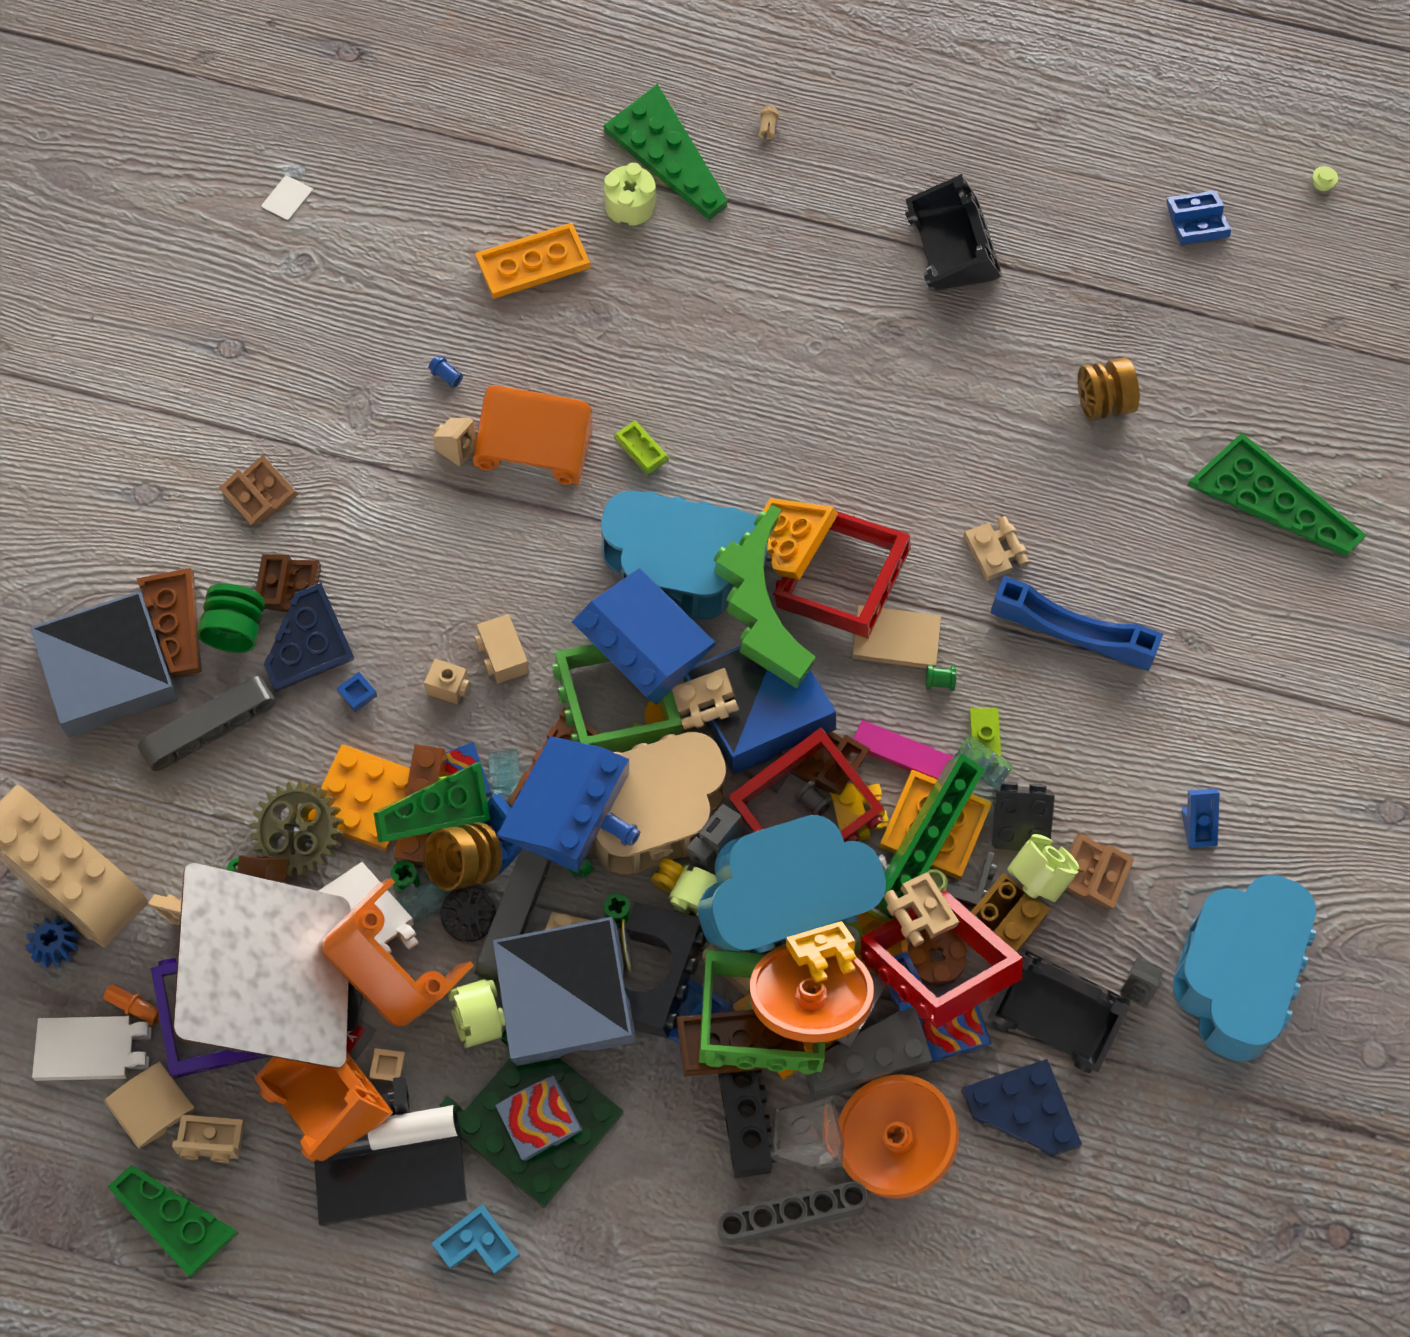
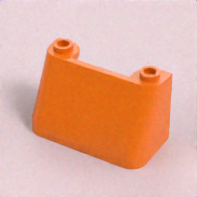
M496 385L487 387L483 399L473 456L474 466L489 471L497 468L500 460L542 467L552 469L553 476L561 484L579 485L593 431L591 406L584 401Z
M347 1051L346 1061L339 1068L272 1057L254 1077V1080L261 1088L259 1091L260 1095L270 1103L276 1101L282 1104L305 1136L300 1140L302 1145L301 1152L312 1162L316 1160L325 1161L385 1123L393 1113Z

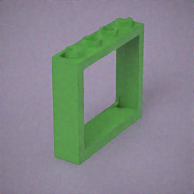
M594 644L555 652L556 663L551 664L553 678L560 681L561 686L558 687L560 703H566L567 710H564L567 727L572 726L574 732L570 734L571 741L603 747L612 752L621 753L630 751L634 746L641 743L651 744L658 742L666 735L674 734L676 736L682 734L683 725L671 690L659 702L664 721L587 736L569 670L610 662V660Z
M706 950L699 1063H706L711 1067L735 1065L740 1069L760 1067L768 1068L774 1072H781L785 1069L798 1070L803 1074L822 1072L825 1060V1042L813 1043V1052L710 1045L713 975L751 978L755 966L766 954Z

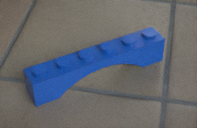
M1003 576L990 613L1149 671L1163 636V633L1138 624L1111 623L1077 614L1050 601L1031 585Z

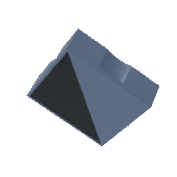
M141 591L30 627L60 725L68 738L107 725L120 717L139 714L178 700Z
M613 917L493 940L510 1059L516 1066L560 1058L575 1051H596L636 1043L630 1001L625 992L623 982L624 965L618 930Z

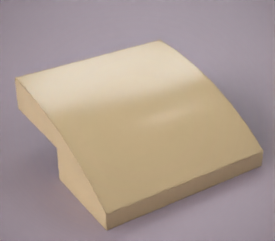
M160 1061L126 1082L104 1101L138 1149L163 1136L168 1127L181 1120L182 1114L191 1115L194 1111L193 1105Z

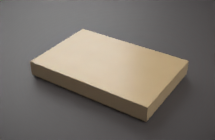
M858 605V617L860 616L864 608V606ZM883 608L869 639L855 634L852 659L927 668V664H932L936 668L941 616Z

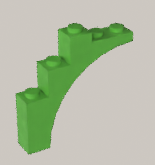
M772 504L767 512L763 510L760 512L754 522L756 527L751 533L747 531L739 544L731 541L726 548L722 546L713 560L716 562L714 573L734 585L726 599L729 601L727 613L748 625L739 639L742 641L740 653L797 689L813 667L816 657L801 646L784 628L772 607L766 590L763 568L765 549L768 539L779 522L781 509Z

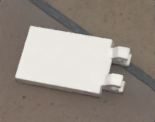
M361 862L320 889L319 892L345 898L349 902L351 911L380 881ZM387 890L374 903L382 911L385 919L382 930L374 939L390 954L392 951L386 943L396 936L408 950L419 942L414 937L416 932L411 927L414 925L412 917Z
M129 1016L38 1018L32 1078L35 1081L127 1079V1070H146L149 1068L150 1057L146 1056V1052L131 1053L132 1040H151L152 1027H149L148 1022L131 1024L132 1019Z

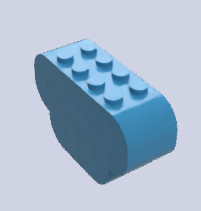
M624 491L613 496L605 506L601 521L602 555L605 563L613 571L621 574L622 580L640 568L690 618L699 620L712 619L726 610L729 601L726 600L727 596L734 587V585L714 573L716 562L713 561L714 557L722 546L726 548L731 541L739 544L747 531L751 533L756 527L754 522L757 516L740 511L734 507L722 508L713 506L708 502L696 503L686 501L681 497L670 498L660 496L655 492ZM767 543V546H766V549H765V555H764V566H763V568H764V573H765L766 561H767L768 543Z
M809 815L742 836L725 844L720 849L715 860V874L718 883L711 885L702 894L698 904V917L704 936L716 949L731 952L749 950L750 953H762L776 948L774 943L776 941L778 945L786 944V937L840 921L844 925L858 921V914L872 910L882 900L886 889V878L880 859L872 848L858 841L844 842L840 830L831 820L819 815Z
M1266 875L1254 880L1246 892L1230 888L1218 890L1206 899L1200 912L1192 921L1173 979V993L1176 1001L1185 1011L1199 1017L1198 1029L1201 1039L1214 1053L1235 1061H1251L1259 1057L1274 1039L1280 1036L1283 1027L1288 1026L1292 1016V1010L1288 1009L1291 1000L1296 999L1301 985L1296 980L1299 973H1303L1306 968L1308 956L1304 954L1307 946L1312 945L1316 935V930L1312 928L1316 916V905L1310 892L1301 884L1281 876Z

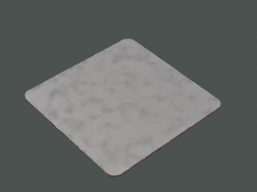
M197 863L189 864L183 872L173 1031L175 1035L184 1041L330 1068L341 1067L346 1061L348 980L323 955L321 944L324 937L350 912L349 902L337 895Z

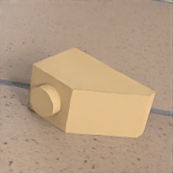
M450 418L444 425L438 426L433 435L435 450L461 467L475 450L476 435L474 421L470 418Z

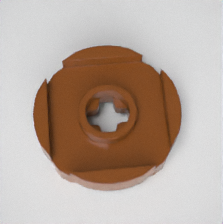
M926 929L919 931L924 942L914 947L910 941L908 955L922 983L929 986L953 983L964 970L967 953L966 945L951 930L932 939ZM939 950L942 952V957L945 960L943 962L937 960L934 963L931 961L932 955L929 952Z

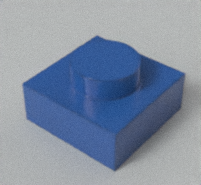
M360 672L337 687L338 694L354 712L377 697L375 689Z

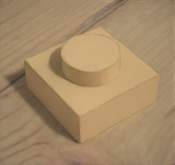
M375 1048L369 1075L370 1081L393 1084V1078L402 1077L406 1058L405 1052Z

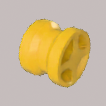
M663 858L659 863L660 869L652 875L651 882L659 889L671 893L684 867L673 860Z

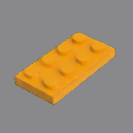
M573 223L475 253L476 261L493 299L591 268L590 260Z

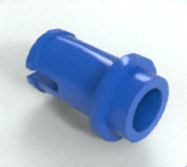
M436 356L429 364L428 368L431 370V374L433 376L438 375L452 388L458 386L463 379V374L449 365L445 357L440 358Z
M612 812L606 815L601 824V829L620 839L621 844L624 846H633L641 833L637 829V825L626 823Z

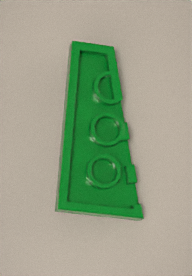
M481 762L474 763L374 812L378 842H386L430 833L443 828L459 827L465 824L490 820Z
M133 1165L129 1166L107 1186L190 1278L239 1234L237 1230L224 1224L210 1213L200 1209L186 1198L173 1192Z

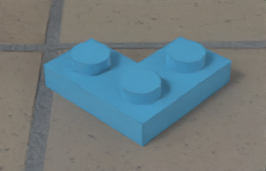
M483 1204L432 1242V1246L450 1270L475 1251L478 1252L494 1275H497L520 1257V1253Z

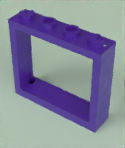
M176 958L161 960L158 962V966L151 968L170 1076L176 1079L270 1057L244 1051L237 1053L228 1049L179 1061L164 981L165 976L177 973Z

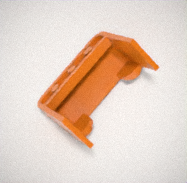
M392 878L378 883L324 937L321 949L323 955L389 1024L401 1027L410 1024L441 1000L474 965L471 961L456 965L445 977L439 972L429 971L422 974L416 981L413 980L374 939L382 930L385 922L382 911L374 903L395 883Z

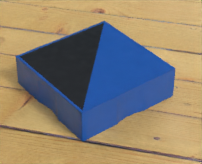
M741 646L695 665L683 678L685 683L722 668L726 669L735 697L724 701L726 703L735 699L739 710L729 713V717L722 720L719 717L705 723L711 729L716 744L734 775L771 759L783 750L795 747L819 728H822L826 734L836 730V710L811 670L796 689L740 653ZM715 704L700 710L702 712L707 709L715 707Z

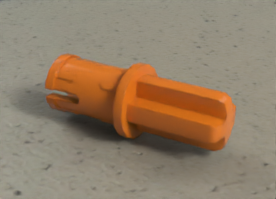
M111 984L105 990L104 1000L124 1010L126 1016L133 1015L140 1020L148 1022L153 1027L159 1022L158 1008L141 999L140 994L133 995L115 984Z

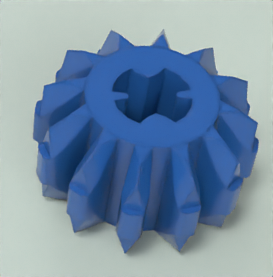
M57 916L51 923L49 918L44 917V925L41 927L39 924L33 923V928L36 932L27 934L26 938L30 943L26 945V950L28 953H32L31 959L35 963L41 962L43 967L48 968L53 962L56 967L60 968L63 958L66 961H71L72 957L69 952L78 951V946L74 942L78 940L79 936L76 932L72 931L74 927L70 922L63 924V920Z

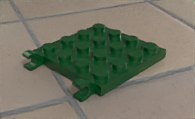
M505 1030L502 1033L501 1041L509 1047ZM560 1058L516 1066L509 1059L465 1111L449 1096L439 1105L440 1107L455 1105L459 1118L461 1139L543 1208L547 1206L624 1114L620 1107ZM554 1075L582 1131L559 1145H552L529 1160L524 1161L521 1159L495 1105L521 1090Z

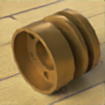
M1128 358L1109 360L1106 362L1105 368L1101 363H1095L1092 366L1089 364L1083 365L1079 368L1077 377L1078 394L1083 412L1088 420L1094 421L1100 419V417L1103 419L1111 416L1112 411L1115 415L1120 416L1134 413L1138 410L1140 401L1139 384L1134 366Z
M476 822L433 831L426 840L423 860L431 882L439 889L450 891L493 881L498 876L502 866V849L494 830L487 824Z

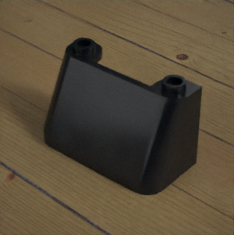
M962 174L905 199L908 210H905L907 220L910 225L915 224L918 228L929 266L926 267L927 272L924 273V278L929 288L934 287L935 290L990 282L1002 277L980 203Z
M1020 948L1018 954L1023 957L1022 979L999 992L987 1017L992 1020L991 1025L1004 1032H1008L1009 1028L1013 1030L1018 1029L1071 1055V1058L1075 1060L1074 1066L1087 1073H1091L1092 1070L1099 1072L1127 1014L1130 1001L1033 952Z

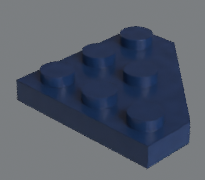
M322 583L294 594L287 615L283 619L275 637L270 654H268L265 660L264 667L275 692L354 660L353 653Z
M1048 1059L962 1088V1093L973 1119L983 1124L987 1123L1022 1143L1026 1142L1051 1157L1079 1148L1082 1145Z

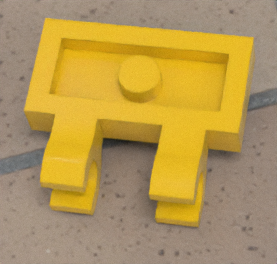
M852 783L846 786L841 795L830 793L837 826L840 831L865 813L863 804H867V802ZM880 784L867 786L880 802L882 796ZM886 810L885 815L882 817L883 821L873 830L887 828L889 820ZM868 828L859 834L860 839L858 841L870 839V830Z
M842 921L786 937V947L798 966L808 964L811 976L816 983L827 980V975L823 969L828 968V964L824 958L835 955L843 974L855 971V966L852 964V960L856 959L853 951L855 949V940Z

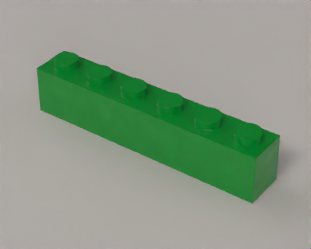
M963 753L947 762L884 873L886 878L885 893L894 890L898 898L905 895L900 889L902 884L928 872L984 773L985 769ZM883 897L875 908L890 919L895 918V916H891L887 909L888 904Z

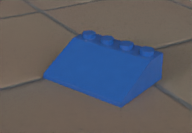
M640 568L592 600L572 621L656 705L717 644Z
M550 736L497 837L578 873L601 829L602 821L610 812L629 775V759L603 747Z

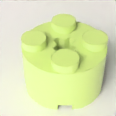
M629 163L627 166L618 167L605 177L604 203L607 215L619 224L621 221L629 223L631 226L642 224L652 216L655 207V181L652 175L647 170L641 168L638 163Z
M1033 834L1013 859L1007 870L1024 884L1022 889L1030 897L1037 898L1041 896L1056 902L1075 878L1079 865L1074 857L1062 846L1057 850L1051 846L1053 840L1042 835Z
M685 865L668 897L670 903L674 905L672 910L698 917L700 898L707 888L718 883L716 876L697 867H694L691 872L689 865Z
M483 979L453 988L448 992L449 1002L455 1000L456 1007L451 1010L458 1036L461 1042L465 1041V1048L502 1037L505 1018L503 1008L497 1009L494 998L497 997V990L493 980L486 981Z

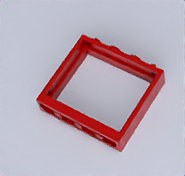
M837 511L838 515L829 530L891 550L860 616L858 617L793 595L792 593L799 579L782 577L781 580H777L773 595L775 596L777 608L869 639L911 550L910 535Z
M819 728L728 796L731 804L742 816L753 833L763 830L746 807V804L824 747L871 807V809L840 831L844 842L858 841L860 839L859 834L867 828L870 831L875 829L883 821L882 817L885 815V809L822 728Z
M946 890L941 893L959 921L957 927L951 930L992 967L939 998L886 951V949L906 939L901 932L902 926L897 918L860 937L861 959L865 962V966L871 967L879 975L883 983L889 984L904 1002H908L917 1010L921 1018H925L936 1029L1022 979L1023 957ZM913 908L907 911L912 921L918 919Z

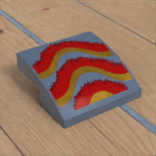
M554 1075L521 1090L495 1105L521 1159L524 1161L529 1160L552 1145H559L582 1131Z

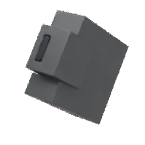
M724 804L720 806L700 830V839L695 837L687 847L692 868L697 867L716 876L715 860L720 849L728 842L746 835L740 814Z

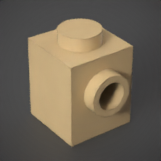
M434 659L424 681L427 695L456 705L459 704L462 696L466 697L471 681L468 680L467 669L438 659Z

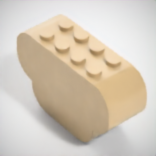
M687 732L676 736L674 734L666 735L658 742L651 744L641 743L634 746L630 751L623 753L614 752L629 759V775L609 813L612 812L630 825H637V829L641 833L633 846H624L621 844L620 839L606 830L600 829L588 854L596 852L604 868L614 874L623 876L633 875L658 867L663 858L676 861L688 857V845L695 837L700 839V830L709 821L710 814L720 806L724 797L726 766L716 742L705 734Z
M15 785L0 800V860L5 863L7 868L30 891L66 922H70L75 930L88 940H94L105 948L148 904L145 895L121 870L23 787Z

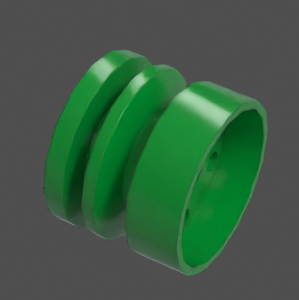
M222 583L210 586L203 605L205 612L200 617L196 633L198 639L214 649L225 652L246 653L252 651L257 643L260 630L258 624L262 620V612L266 604L264 598L258 592L236 584Z

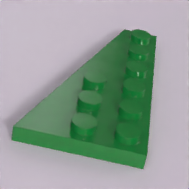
M658 84L603 125L604 132L708 220H711L727 207V198Z
M1243 433L1237 436L1201 469L1187 485L1346 557L1366 537L1364 532Z

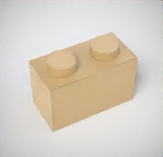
M509 614L477 624L478 635L474 636L479 652L484 651L487 659L483 661L488 676L494 675L496 683L499 684L529 673L527 658Z

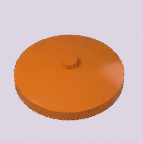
M786 945L770 951L755 966L750 979V1002L760 1021L783 1037L813 1043L836 1040L860 1027L871 1011L874 987L868 969L856 957L855 960H852L855 971L843 974L834 955L824 958L828 964V968L823 969L827 975V980L816 983L811 976L808 964L798 966Z
M887 1075L865 1084L847 1101L837 1122L836 1148L840 1162L847 1174L854 1181L865 1186L869 1193L890 1199L908 1198L930 1189L943 1178L951 1167L959 1143L958 1122L950 1103L931 1083L911 1075Z

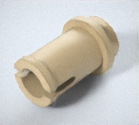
M765 106L759 115L761 125L758 136L764 139V135L767 132L766 140H772L775 136V125L779 119V113L777 108Z

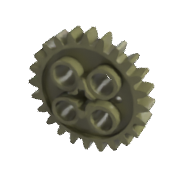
M299 781L296 787L294 783L287 782L286 790L281 786H276L277 795L267 792L266 795L269 802H258L263 809L262 812H253V815L258 818V822L251 823L250 827L257 829V833L252 834L250 839L259 842L253 847V850L263 851L260 855L289 858L288 876L295 877L297 872L301 876H307V869L316 873L318 872L317 863L324 866L328 865L325 859L326 855L336 856L331 849L332 846H341V843L335 840L336 836L344 834L343 831L337 829V825L342 824L344 819L335 817L341 811V808L332 806L335 798L326 797L327 791L321 788L317 791V786L310 783L307 787L306 783ZM288 807V817L282 820L281 813L284 808ZM316 809V818L314 821L309 822V813L311 810ZM300 826V830L294 832V828ZM284 836L285 845L283 848L278 849V840ZM309 838H312L313 846L306 852L305 843Z

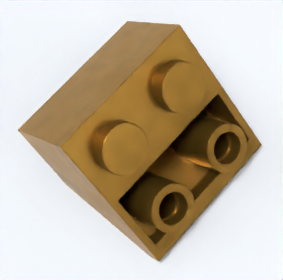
M1003 873L971 913L1018 953L1020 948H1023L1045 921L1051 909L1037 898L1027 895L1018 883Z

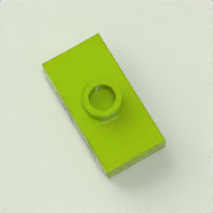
M636 420L614 434L615 441L647 476L669 461V456Z
M970 708L972 760L977 764H1001L999 709Z

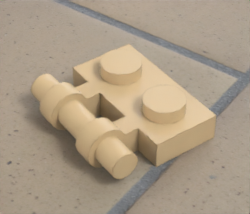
M1006 516L997 520V524L1000 527L997 531L993 530L989 522L964 532V538L986 581L1011 573L1013 567L1010 562L1017 560L1020 567H1025L1030 563L1026 556L1027 550L1024 544H1020L1016 536L1017 530L1013 524L1009 523ZM1004 540L1007 541L1010 550L1005 552L1000 544Z
M725 668L682 683L672 689L681 717L691 713V716L681 719L685 730L692 727L698 729L705 726V722L719 717L722 720L729 717V713L739 710L735 699L726 703L724 701L735 697ZM715 704V707L707 709L702 712L700 710Z
M928 872L902 884L900 889L905 896L898 898L894 890L886 892L883 896L888 904L887 909L889 913L897 918L902 926V934L905 938L910 939L914 947L924 942L919 931L926 929L932 939L957 927L959 923ZM910 906L918 916V919L912 921L905 910Z

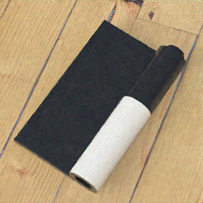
M455 1105L390 1116L385 1123L325 1161L316 1160L314 1162L320 1226L467 1201L460 1125Z

